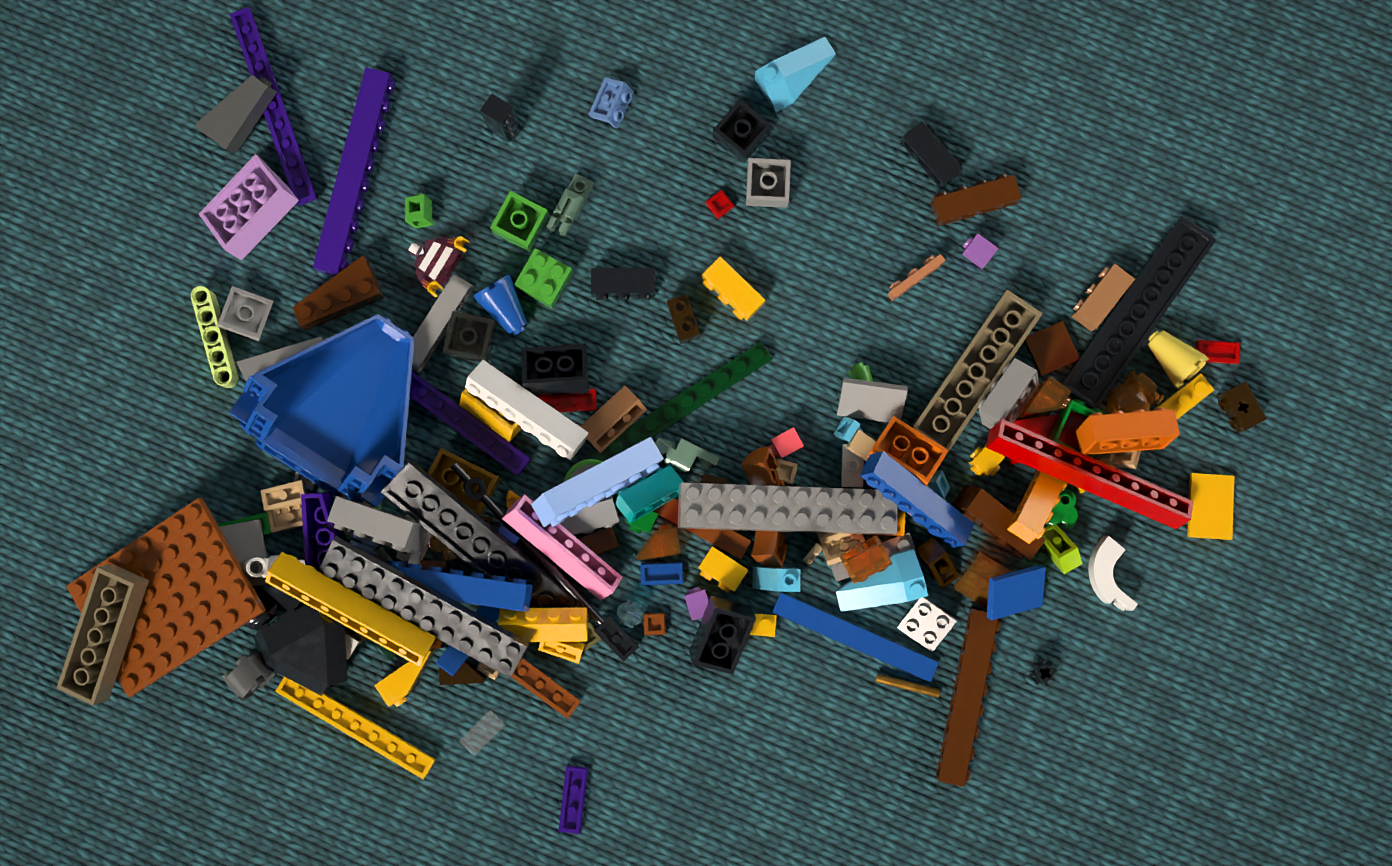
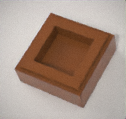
M644 613V635H666L665 613Z

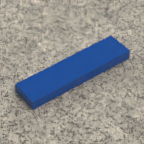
M481 605L476 613L494 623L499 619L500 608ZM449 645L437 660L436 665L451 676H454L469 655Z

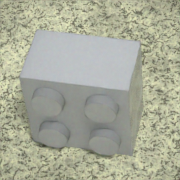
M748 158L746 206L788 207L791 160Z

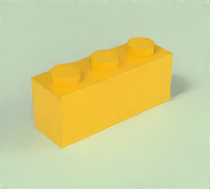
M721 257L702 274V279L704 280L702 283L710 291L714 289L719 294L717 296L724 305L729 304L734 309L732 312L740 320L744 318L748 321L765 304L766 300Z
M468 389L461 393L459 405L508 442L522 429L513 420L505 418L503 413L489 407L484 400L472 395Z

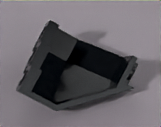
M305 605L298 610L295 608L290 609L278 616V622L271 626L266 623L258 629L254 640L265 666L320 696H322L326 688H332L341 682L348 681L345 626Z

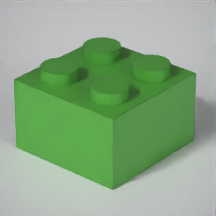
M510 191L490 228L494 234L531 252L550 215L547 209Z
M535 248L514 286L520 292L554 309L574 272L569 266Z

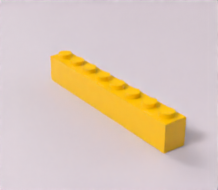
M281 552L267 572L266 583L419 667L435 642L436 636L321 574L314 567L301 563L292 555Z

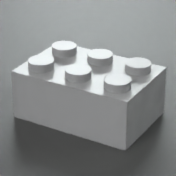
M1014 358L1012 363H1007L1002 372L1003 376L999 381L996 380L990 389L991 393L987 398L984 397L978 406L982 424L990 429L1001 419L1014 423L1039 386L1037 370Z

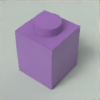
M977 234L974 239L970 236L962 246L965 248L962 255L983 269L998 248L980 234Z
M700 587L687 590L688 595L684 597L691 620L700 619L703 617L709 602L706 591L700 590Z

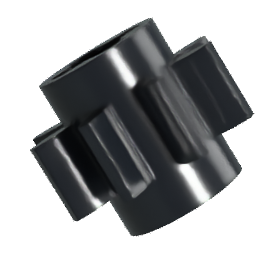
M1038 659L1037 665H1030L1033 670L1032 673H1029V676L1036 678L1034 684L1038 685L1042 681L1044 686H1048L1047 681H1055L1053 674L1057 670L1050 667L1052 665L1051 661H1047L1044 665L1043 660ZM1040 669H1045L1044 672L1047 673L1045 677L1041 676Z

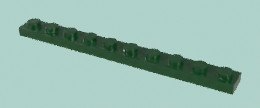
M762 342L758 343L627 428L601 453L595 449L585 455V460L596 459L604 462L649 437L654 438L773 360Z

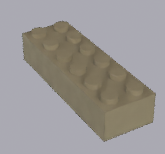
M114 564L96 568L57 689L93 706L109 700L149 580Z

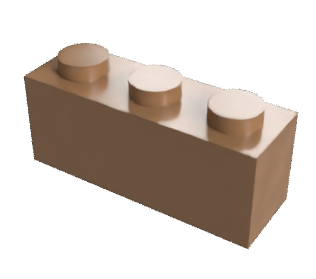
M1116 264L1109 268L1106 266L1098 275L1101 279L1097 284L1093 282L1086 290L1087 297L1084 300L1080 299L1073 307L1075 312L1071 317L1091 332L1101 324L1135 280V278Z
M624 386L580 427L588 432V441L601 453L643 415L647 409Z

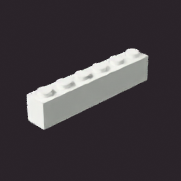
M484 360L467 377L465 388L472 395L478 396L489 407L503 413L504 417L508 420L516 422L524 431L536 436L541 443L555 449L560 456L571 460L585 443L588 436L587 431Z

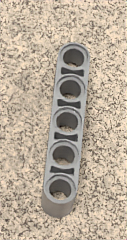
M457 275L451 277L413 337L415 339L412 369L417 373L421 372L473 290L472 284Z

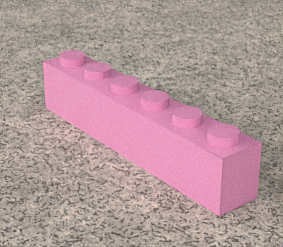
M524 494L510 506L502 518L505 522L600 601L614 593L623 577L561 524L552 527L551 524L543 527L531 506L533 501Z

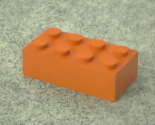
M1157 408L1147 412L1144 409H1138L1131 413H1124L1123 411H1115L1107 415H1103L1101 412L1093 413L1076 430L1080 453L1092 455L1164 449L1180 435L1175 410Z

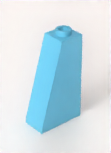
M753 567L752 588L777 592H800V569L795 567Z

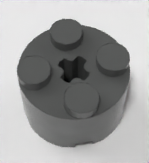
M255 650L248 657L247 655L241 657L235 663L237 667L234 670L230 669L222 676V679L241 701H245L254 695L253 692L258 689L261 690L276 675V672L265 666L260 653Z

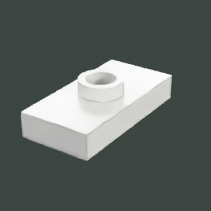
M842 444L841 487L863 488V478L860 474L864 468V460L846 448L847 444Z

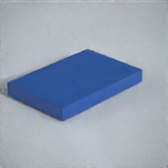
M1040 564L989 578L987 618L992 621L1043 606L1046 567Z

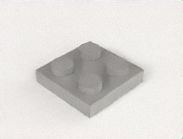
M232 286L217 327L259 341L273 301Z

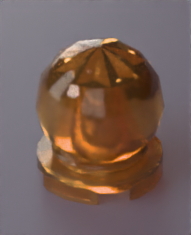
M1131 370L1125 376L1126 383L1119 384L1108 395L1107 407L1110 414L1115 411L1131 413L1138 409H1144L1147 412L1150 411V404L1158 405L1164 399V395L1156 392L1158 386L1143 373L1138 376L1135 374V370Z

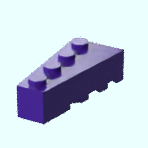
M332 492L301 494L305 565L312 566L317 571H319L332 540L338 536L346 541L344 531L334 528L335 524L327 521L334 503Z

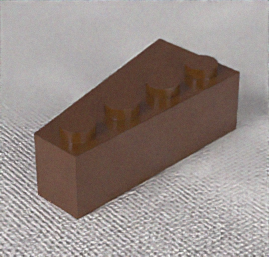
M363 255L292 308L300 327L307 331L382 300L384 296L369 260Z
M965 485L951 504L963 513L967 519L978 524L982 531L994 536L997 543L1003 547H1009L1012 550L1011 554L1020 560L1022 558L1031 560L1046 540L1043 537L1040 539L1035 538L1028 544L1007 530L1014 514L982 488Z

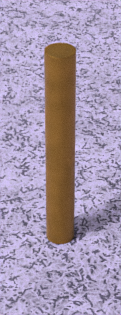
M877 674L875 680L877 683L937 698L940 696V689Z

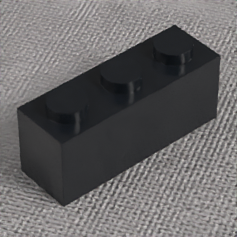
M492 93L480 109L481 115L488 130L509 143L519 135L521 131L520 123L514 108Z
M921 121L903 136L900 143L936 185L942 189L961 173L963 169L962 163L958 157L951 155L944 141L937 139L932 127L928 124L925 125Z
M591 268V295L596 297V300H608V297H617V300H629L630 297H638V300H650L651 297H655V268Z

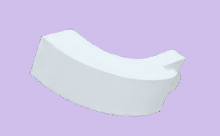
M1103 536L1094 547L1090 556L1088 567L1090 583L1096 595L1104 603L1110 604L1114 600L1113 604L1120 610L1133 611L1138 604L1117 587L1113 578L1114 565L1125 549L1110 536Z

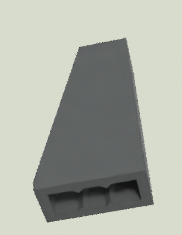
M251 75L200 119L195 127L224 149L236 154L277 91L271 87L273 83L263 76L259 79Z

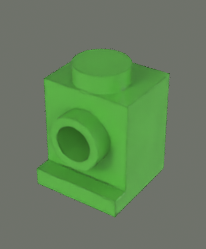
M421 193L405 198V222L415 229L434 225L432 220V200Z

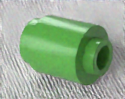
M863 362L852 365V370L848 371L850 379L874 382L869 366H864Z

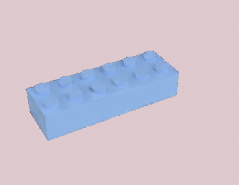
M649 437L544 492L531 506L543 527L550 524L552 527H555L567 517L579 514L587 506L590 508L599 503L604 497L608 498L617 493L619 489L629 487L636 480L651 475L653 471L659 468L658 464L664 458L653 439Z

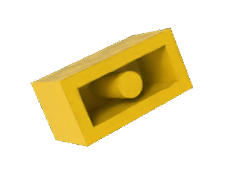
M713 546L698 567L702 570L700 572L701 576L709 581L714 578L720 582L718 587L727 593L730 589L735 592L748 569Z

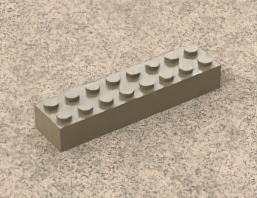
M1006 290L1000 296L911 427L950 450L977 411L981 400L988 395L993 383L1001 376L1004 367L1011 361L1043 313L1009 290Z

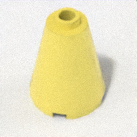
M1164 330L1162 332L1156 331L1148 339L1150 341L1148 344L1149 348L1177 389L1184 385L1183 381L1185 379L1190 380L1206 364V361L1209 360L1205 354Z

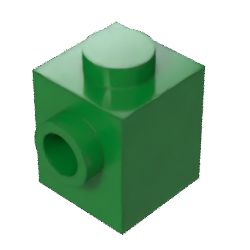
M652 511L631 523L628 529L639 534L641 531L650 534L659 514Z

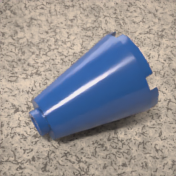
M509 274L474 295L475 300L509 334L513 332L514 335H517L526 329L524 325L527 321Z

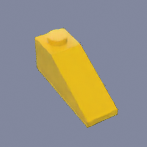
M431 648L420 667L409 661L374 685L388 707L394 704L398 707L407 701L406 696L412 692L435 651L433 648Z

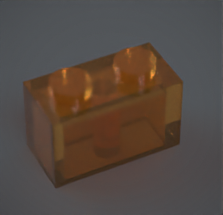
M877 535L839 554L853 584L863 582L874 573L882 572L892 565Z

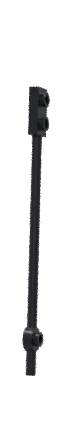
M457 462L450 467L465 483L464 491L466 496L472 500L480 499L510 532L519 537V542L576 600L581 608H587L588 615L598 625L594 632L623 662L639 648V645L610 615L604 619L537 547L502 519L505 513L486 494L487 485L481 478H471ZM475 484L479 485L480 491L474 492L472 486Z

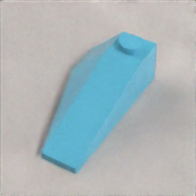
M823 37L755 71L754 79L774 112L778 113L798 99L799 95L827 66L836 53L826 37Z
M913 548L888 556L887 560L881 564L874 565L870 568V571L835 590L840 611L908 602L928 596L924 576Z

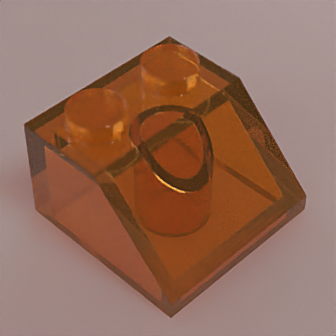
M1050 376L1039 383L1038 388L1018 417H1032L1049 414L1056 410L1059 411L1061 408L1064 409L1071 399L1068 396L1072 391Z
M672 524L659 526V530L654 531L638 553L637 560L641 561L681 554L677 527L672 528Z
M980 551L974 552L953 589L987 609L989 578L1011 573L1012 571Z

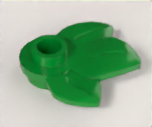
M1064 489L1059 493V496L1061 498L1067 496L1070 501L1064 504L1060 499L1058 504L1052 508L1051 512H1053V515L1045 523L1046 526L1055 525L1062 521L1070 529L1077 521L1076 496L1071 490Z

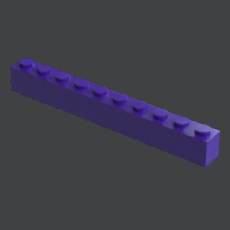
M365 67L313 264V269L319 273L335 276L348 267V253L352 252L354 245L352 240L353 234L357 232L359 226L358 215L364 207V192H367L369 188V173L374 169L375 162L373 157L375 152H378L380 146L378 138L385 127L384 115L388 113L390 108L389 96L395 89V81L388 72Z

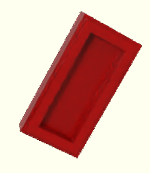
M1196 340L1195 349L1209 358L1206 362L1240 363V342Z

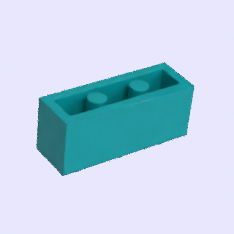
M671 465L664 469L661 467L648 478L643 477L639 479L632 487H625L620 490L615 505L631 524L678 497L679 484L684 482Z

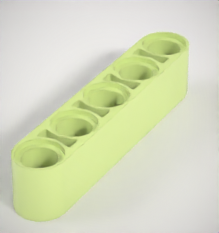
M198 286L192 290L191 300L212 376L218 385L232 388L236 386L239 378L226 330L217 327L221 316L215 293L203 286ZM207 293V299L201 302V295ZM212 313V320L206 322V316ZM218 333V339L212 342V335ZM220 353H223V360L221 362H217V356ZM225 373H229L230 375L229 380L227 382H223L222 380L223 375Z

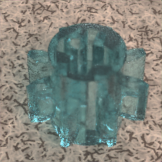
M627 600V603H622L617 609V616L621 618L619 623L630 628L638 625L643 619V611L640 610L642 605L631 600Z

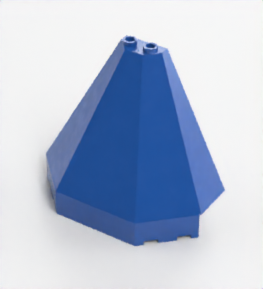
M377 314L249 376L243 388L244 392L229 413L241 421L239 425L248 435H253L257 438L255 442L257 446L326 491L332 492L335 496L340 497L341 494H345L349 500L359 503L366 501L371 506L377 508L385 496L381 493L382 489L403 468L415 338L407 330L395 326L389 318Z

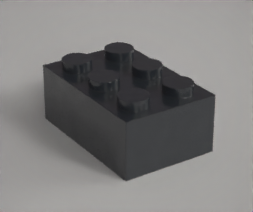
M586 344L522 348L523 388L536 397L589 393V366Z
M711 596L689 650L692 664L733 674L756 620L752 607Z

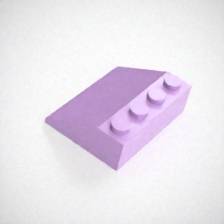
M255 154L206 205L199 215L223 249L238 259L243 260L288 211L294 207L299 199L269 166Z

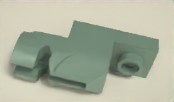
M575 174L568 189H565L560 201L556 205L547 228L555 232L558 224L562 222L559 232L560 235L566 236L574 220L577 221L593 189L594 182Z
M659 437L655 442L661 455H666L667 457L665 464L671 465L673 469L679 472H689L696 458L700 459V464L708 468L711 465L716 467L720 459L684 439L680 440L678 446H675L676 443Z

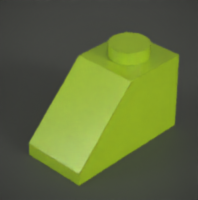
M1057 524L1045 527L1042 537L1046 540L1043 546L1054 564L1063 574L1083 564L1078 547Z

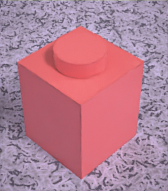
M794 427L771 439L772 445L769 446L774 456H778L779 459H783L804 447Z

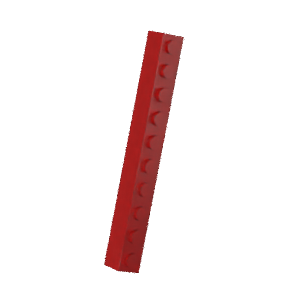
M1001 419L989 431L987 449L1174 529H1178L1191 520L1193 501L1006 420Z

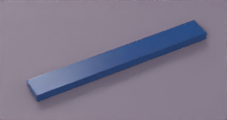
M780 593L772 613L931 682L939 664L935 660L783 593Z

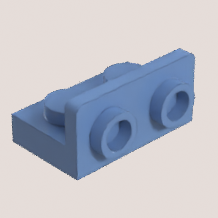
M605 77L588 115L593 119L608 122L613 127L618 128L632 100L634 91L625 82Z

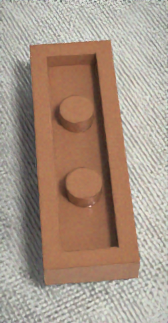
M941 254L936 258L934 255L930 256L923 262L925 266L921 269L914 268L906 274L908 277L903 282L898 280L889 287L891 291L888 293V297L891 301H894L942 266L946 260Z

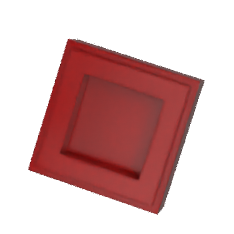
M720 190L705 202L718 220L735 207L723 190Z

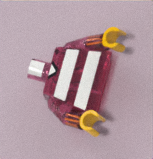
M462 236L457 238L442 237L434 240L428 239L424 246L413 242L408 250V253L417 257L413 265L416 267L415 273L421 285L434 297H437L435 294L437 289H444V286L461 260L463 254L460 250L463 252L467 251L463 248V245L467 242L470 243V241Z

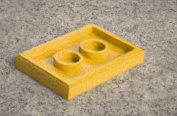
M1190 473L1189 500L1193 501L1191 520L1188 522L1187 537L1232 540L1234 476Z

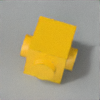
M987 444L982 448L977 447L971 453L970 457L972 459L968 462L972 466L970 469L979 477L981 475L986 477L989 474L993 476L1001 468L998 464L1005 458L1004 455L987 449Z

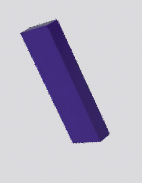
M566 765L558 832L581 833L588 767Z

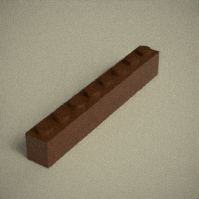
M969 609L935 779L939 782L964 787L965 782H968L970 778L969 760L972 761L974 758L975 748L972 746L974 739H977L979 734L977 721L978 717L981 718L983 714L982 696H986L988 684L985 683L986 676L990 675L992 669V662L989 661L991 653L994 654L996 649V641H994L995 632H999L1001 624L999 619L992 621L988 619L987 612Z

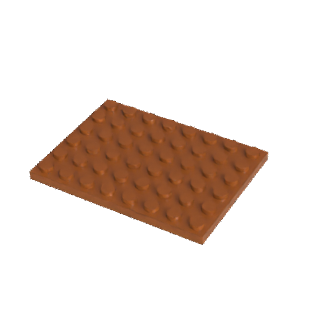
M197 498L66 586L79 611L82 613L96 568L99 566L114 564L149 580L117 674V679L128 698L139 693L266 611L203 498Z

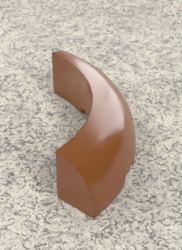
M769 446L756 449L743 460L741 466L749 479L750 485L785 486L784 481L779 479L776 470L779 465ZM756 531L751 556L762 565L782 568L788 546L784 543L785 532Z

